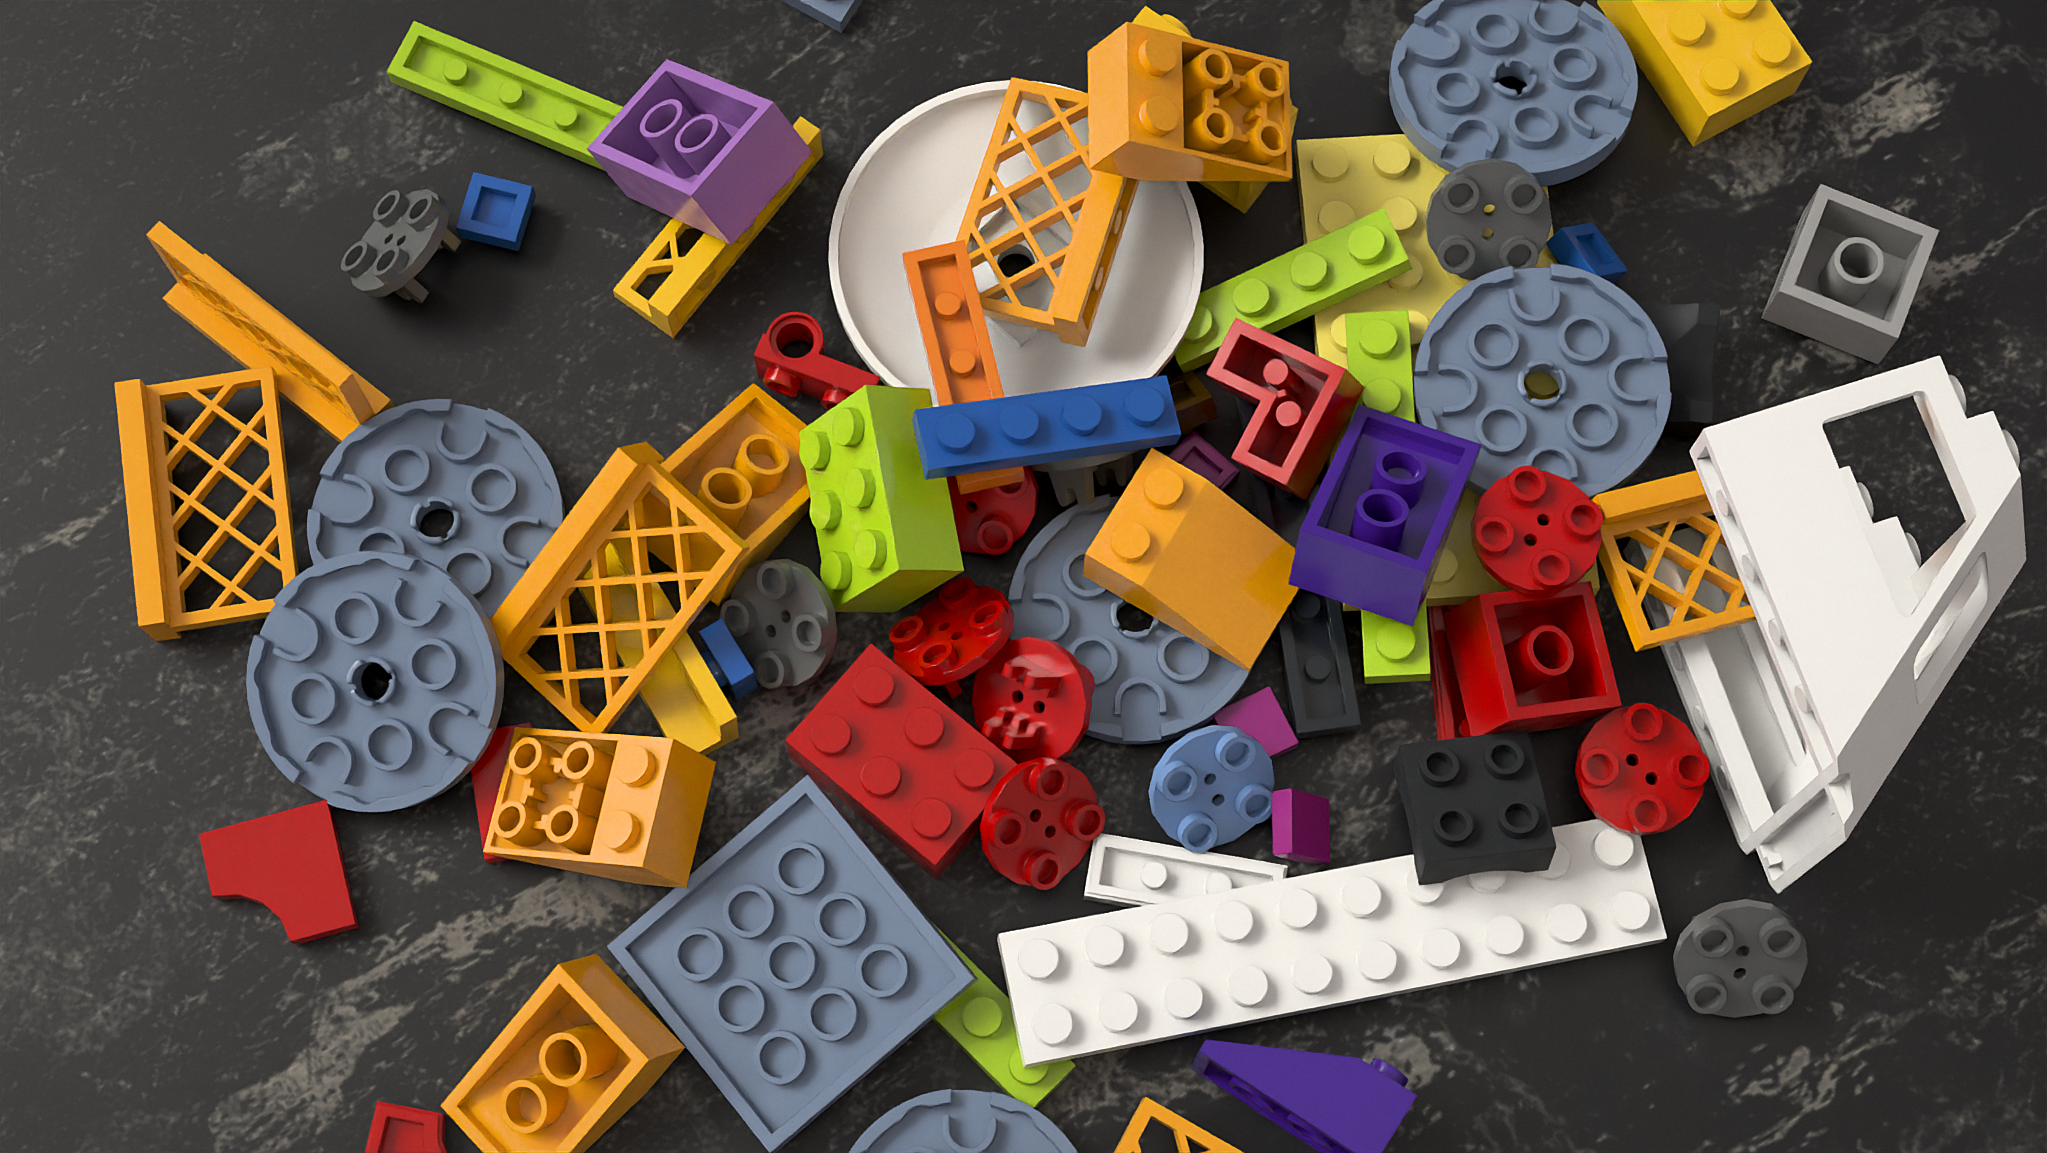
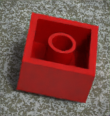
M1591 581L1578 582L1574 586L1554 594H1524L1516 590L1478 594L1443 615L1471 736L1522 730L1534 732L1578 726L1622 706Z

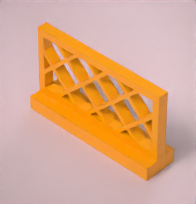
M1012 77L956 241L965 240L972 268L987 261L999 282L997 285L979 294L984 316L1059 334L1060 340L1063 343L1086 347L1140 180L1089 169V143L1082 146L1070 126L1088 116V93ZM1022 99L1047 104L1055 116L1026 133H1023L1016 121ZM1059 107L1067 108L1068 110L1062 113ZM1063 130L1075 151L1043 167L1031 146ZM1011 131H1013L1016 138L1008 142ZM1025 151L1036 172L1004 188L997 176L1000 163ZM1083 163L1091 176L1089 187L1087 190L1064 202L1052 180ZM1044 184L1057 206L1025 223L1013 201ZM994 185L998 193L989 197ZM1006 206L1018 227L986 244L978 231L981 219L995 210ZM1081 210L1076 222L1072 214ZM1065 219L1073 232L1070 244L1045 258L1033 235ZM975 240L979 248L970 253ZM1026 240L1038 262L1006 279L994 256ZM1062 266L1059 277L1057 278L1053 270ZM1046 274L1054 288L1048 310L1043 311L1022 306L1014 291ZM1007 296L1011 303L1000 301L999 299Z
M160 221L146 234L177 281L174 287L163 297L168 307L247 370L272 366L276 371L278 394L336 441L341 443L352 431L367 420L388 409L394 408L391 399L206 253L204 255L199 253Z
M272 366L147 386L141 379L115 382L138 626L157 642L181 638L180 631L267 618L275 605L274 598L257 601L244 592L242 588L264 561L282 572L283 587L299 575L276 371ZM261 386L263 406L247 425L223 409L238 390ZM218 393L212 401L204 396ZM191 397L203 405L205 409L186 433L181 435L167 425L165 401ZM217 416L241 432L219 460H216L194 444ZM264 425H266L267 440L257 434ZM168 436L177 442L171 451L169 450ZM251 441L269 452L270 465L254 485H251L229 469ZM188 451L212 467L190 495L176 487L172 479V470ZM223 475L247 492L225 521L201 505V502ZM271 484L274 500L264 494ZM174 496L184 502L177 511ZM258 500L275 512L277 524L260 546L235 529ZM194 511H197L219 527L196 556L180 546L178 538L179 529ZM229 536L254 552L231 582L207 565ZM278 544L281 561L271 555V552ZM180 556L190 562L183 573ZM201 571L225 587V590L209 609L186 612L184 592ZM236 596L245 602L230 605Z
M647 442L617 448L490 619L500 645L502 658L582 732L608 733L750 548L745 541L661 466L665 458ZM653 485L670 501L672 526L645 528L642 499ZM686 515L696 524L687 525ZM629 518L630 529H620ZM706 532L725 552L712 569L692 571L688 533ZM673 534L677 572L650 573L646 536ZM631 537L635 574L608 576L605 548L614 538ZM592 567L593 577L583 578ZM703 579L694 591L693 580ZM678 581L681 609L674 618L655 619L651 582ZM636 583L640 620L613 622L609 585ZM594 586L598 623L572 624L569 596L576 587ZM556 616V625L547 626L553 617ZM656 628H666L657 639ZM641 629L643 659L637 666L618 667L614 631ZM599 632L603 668L577 669L573 633ZM558 634L562 670L545 671L527 652L540 635ZM619 676H629L620 687ZM604 677L607 705L597 718L580 702L578 679ZM556 680H563V686H561Z
M1697 470L1597 494L1591 500L1599 506L1603 514L1601 526L1602 543L1598 556L1636 652L1757 620L1740 577L1738 576V579H1735L1709 564L1717 542L1726 547L1727 544L1716 517L1714 521L1707 518L1715 514ZM1686 523L1707 535L1698 557L1669 541L1676 524ZM1662 528L1659 535L1652 531ZM1629 536L1652 549L1643 572L1623 561L1615 541L1616 539ZM1662 555L1691 571L1682 594L1653 578ZM1702 578L1731 594L1723 612L1714 613L1692 600ZM1646 592L1675 608L1668 626L1650 631L1641 608ZM1741 601L1748 604L1747 606L1739 607ZM1686 615L1693 618V620L1683 622Z

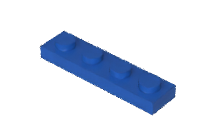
M1167 375L916 409L912 418L925 480L1175 445L1181 436Z

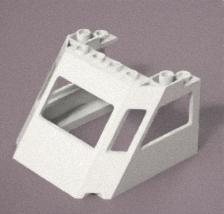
M1940 355L1704 428L1689 450L1727 544L1726 547L1717 542L1709 564L1735 579H1738V576L1740 577L1757 620L1660 646L1696 738L1701 745L1702 752L1708 758L1710 774L1738 845L1746 855L1757 851L1768 881L1777 894L1847 840L2026 561L2021 474L2018 470L2020 458L2017 445L2008 431L2001 430L1993 411L1966 418V398L1963 388L1955 376L1948 375ZM1911 396L1914 397L1966 520L1922 566L1918 545L1910 533L1903 532L1897 516L1873 524L1871 519L1873 517V503L1870 494L1862 483H1856L1850 466L1839 469L1822 427L1824 423ZM1693 527L1673 532L1669 541L1698 557L1707 535ZM1661 528L1652 531L1659 535ZM1631 538L1623 552L1628 564L1643 572L1652 549ZM1662 555L1653 578L1682 594L1691 571ZM1702 578L1692 600L1714 613H1720L1724 611L1731 594ZM1646 592L1643 603L1654 630L1668 626L1675 608ZM1741 601L1739 607L1747 606L1748 604ZM1686 615L1683 622L1693 620V618Z

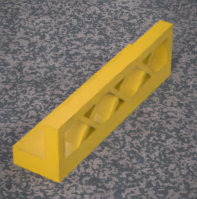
M801 116L795 122L793 128L812 153L797 169L794 178L777 192L756 216L753 225L746 232L742 233L732 245L704 233L685 257H679L677 240L686 229L694 227L672 218L613 289L614 296L674 338L823 156L820 129ZM671 249L672 258L661 260L668 250ZM672 272L649 301L635 291L648 275Z
M631 537L612 539L605 548L608 576L634 575ZM592 567L583 578L593 577ZM651 582L655 619L674 618L676 612L659 583ZM636 583L609 585L613 622L640 620ZM594 586L577 587L598 622ZM656 628L657 639L666 628ZM641 629L614 631L616 653L623 667L637 666L644 657ZM685 631L638 693L665 738H674L706 756L739 738L737 716L687 631Z

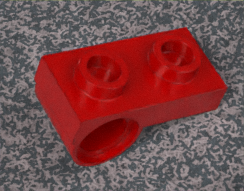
M788 312L777 317L771 323L767 333L762 334L753 355L757 375L763 378L762 382L768 388L790 397H796L798 392L821 400V405L828 411L864 385L881 386L880 376L826 357L823 332L819 323L810 315L802 312ZM792 341H805L812 346L811 351L800 358H789L781 353L783 347Z

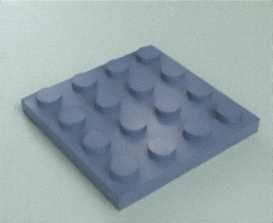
M806 775L689 875L686 889L674 888L607 946L769 1153H776L979 980L818 782L810 775Z

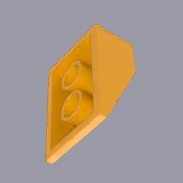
M755 383L751 384L661 463V466L750 546L746 554L710 599L717 606L732 594V590L743 572L759 562L765 561L810 509L811 500L806 471L799 456V432L807 427V425ZM653 485L642 499L645 528L672 526L670 501ZM686 515L687 525L696 524ZM629 518L624 523L626 529H630ZM706 532L688 533L692 571L712 569L725 550ZM673 534L646 536L647 549L677 572ZM694 579V587L697 588L703 579Z
M1153 448L1150 449L1086 551L1084 559V577L1247 672L1251 670L1300 589L1288 584L1296 550L1293 546L1210 481Z
M597 954L560 963L555 967L441 1104V1107L483 1153H584L648 1092L683 1051L685 1046Z

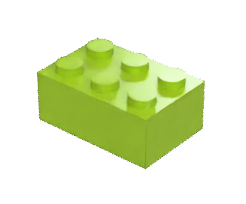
M864 385L799 432V456L806 471L811 500L810 518L816 528L821 556L820 575L822 583L835 607V612L895 613L964 571L947 477L925 480L912 424V418L916 409L933 407L930 389Z

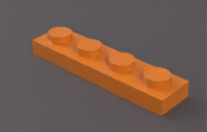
M965 240L902 253L903 266L938 406L1004 398ZM1023 466L956 475L960 495L1024 481Z

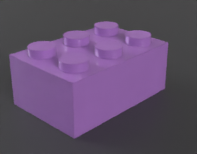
M668 59L663 62L587 148L627 197L730 245L753 225L756 216L777 192L794 178L797 169L812 153L773 101Z

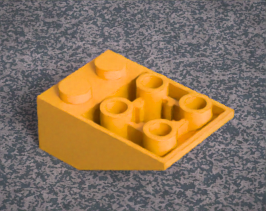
M1130 22L1124 23L1087 52L1089 169L1142 181L1287 182L1292 179L1288 61Z
M515 727L483 852L489 855L628 883L686 889L716 762L674 738Z

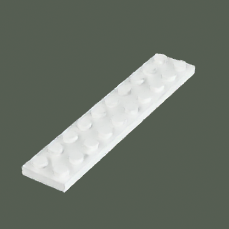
M1600 819L1552 827L1556 850L1549 869L1545 871L1528 873L1519 871H1489L1457 877L1443 883L1419 886L1414 865V855L1411 854L998 934L997 941L1023 1067L1028 1068L1661 943L1667 938L1641 837L1616 831Z

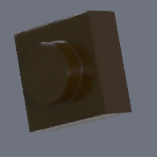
M1192 370L1168 379L1181 436L1188 435L1194 432L1201 424L1218 418L1212 395Z

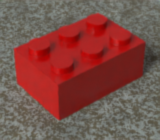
M870 644L785 740L791 760L936 881L980 831L979 826L985 802L999 779L1018 765L873 644Z

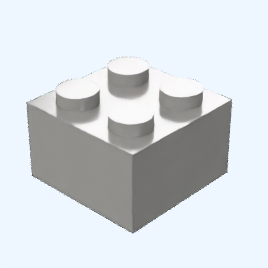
M1820 184L1801 215L1761 318L1879 364L1899 338L1939 230Z

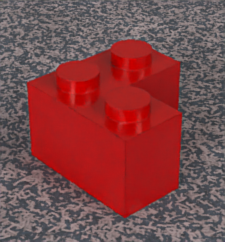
M1235 318L1206 373L1208 377L1226 392L1257 406L1231 459L1251 474L1306 500L1355 407L1364 386L1347 369Z

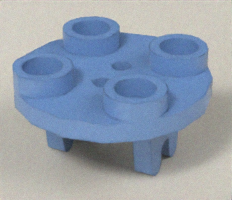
M1211 725L1191 731L1171 745L1154 768L1148 791L1152 814L1169 837L1182 843L1191 852L1201 853L1212 847L1234 841L1255 824L1264 822L1272 814V791L1275 783L1272 760L1255 737L1237 727ZM1211 773V776L1205 779L1206 775ZM1219 794L1217 799L1212 800L1215 795Z

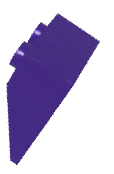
M1359 404L1301 526L1288 584L1414 626L1478 458L1481 444Z
M1205 1040L1191 1067V1070L1318 1153H1382L1417 1097L1416 1094L1405 1088L1409 1080L1403 1073L1377 1058H1374L1369 1065L1357 1057Z

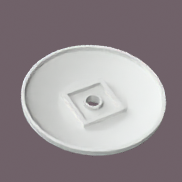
M1010 80L980 83L947 92L915 107L897 119L862 154L846 180L833 214L829 236L828 260L830 280L837 312L846 334L866 365L875 375L880 376L881 381L886 386L930 389L933 407H938V402L903 266L902 253L956 241ZM1038 82V83H1042V84H1047V85H1052V86H1056V87H1061V88H1066V89H1070V90H1075V89L1068 88V87H1064V86L1057 85V84ZM1022 99L1016 121L1023 133H1026L1055 116L1047 104ZM1059 107L1062 113L1068 110L1067 108ZM1088 116L1070 125L1082 146L1089 143ZM1063 130L1031 146L1043 167L1075 151ZM1011 131L1008 142L1016 138L1013 131ZM1022 151L1001 162L997 176L1004 188H1007L1035 173L1036 170L1025 151ZM1082 163L1054 178L1052 182L1065 202L1087 190L1091 176ZM1140 180L1086 347L1063 343L1060 340L1059 334L984 316L1005 397L1156 377L1167 365L1183 341L1193 319L1200 295L1204 269V244L1201 222L1194 198L1186 181ZM1044 184L1013 201L1025 223L1057 206ZM994 185L989 197L998 193ZM1003 206L981 219L978 231L984 242L988 244L1018 226L1007 207ZM1081 210L1072 214L1076 222ZM1062 219L1036 233L1033 237L1046 258L1068 246L1073 232L1065 219ZM975 240L970 253L979 248ZM1026 240L994 256L998 265L1004 257L1010 254L1024 255L1033 264L1038 262ZM987 261L972 268L978 294L999 283ZM1062 266L1053 270L1057 278L1059 277ZM1045 274L1017 289L1014 293L1022 306L1047 311L1054 288ZM1007 296L999 299L1000 301L1011 303Z

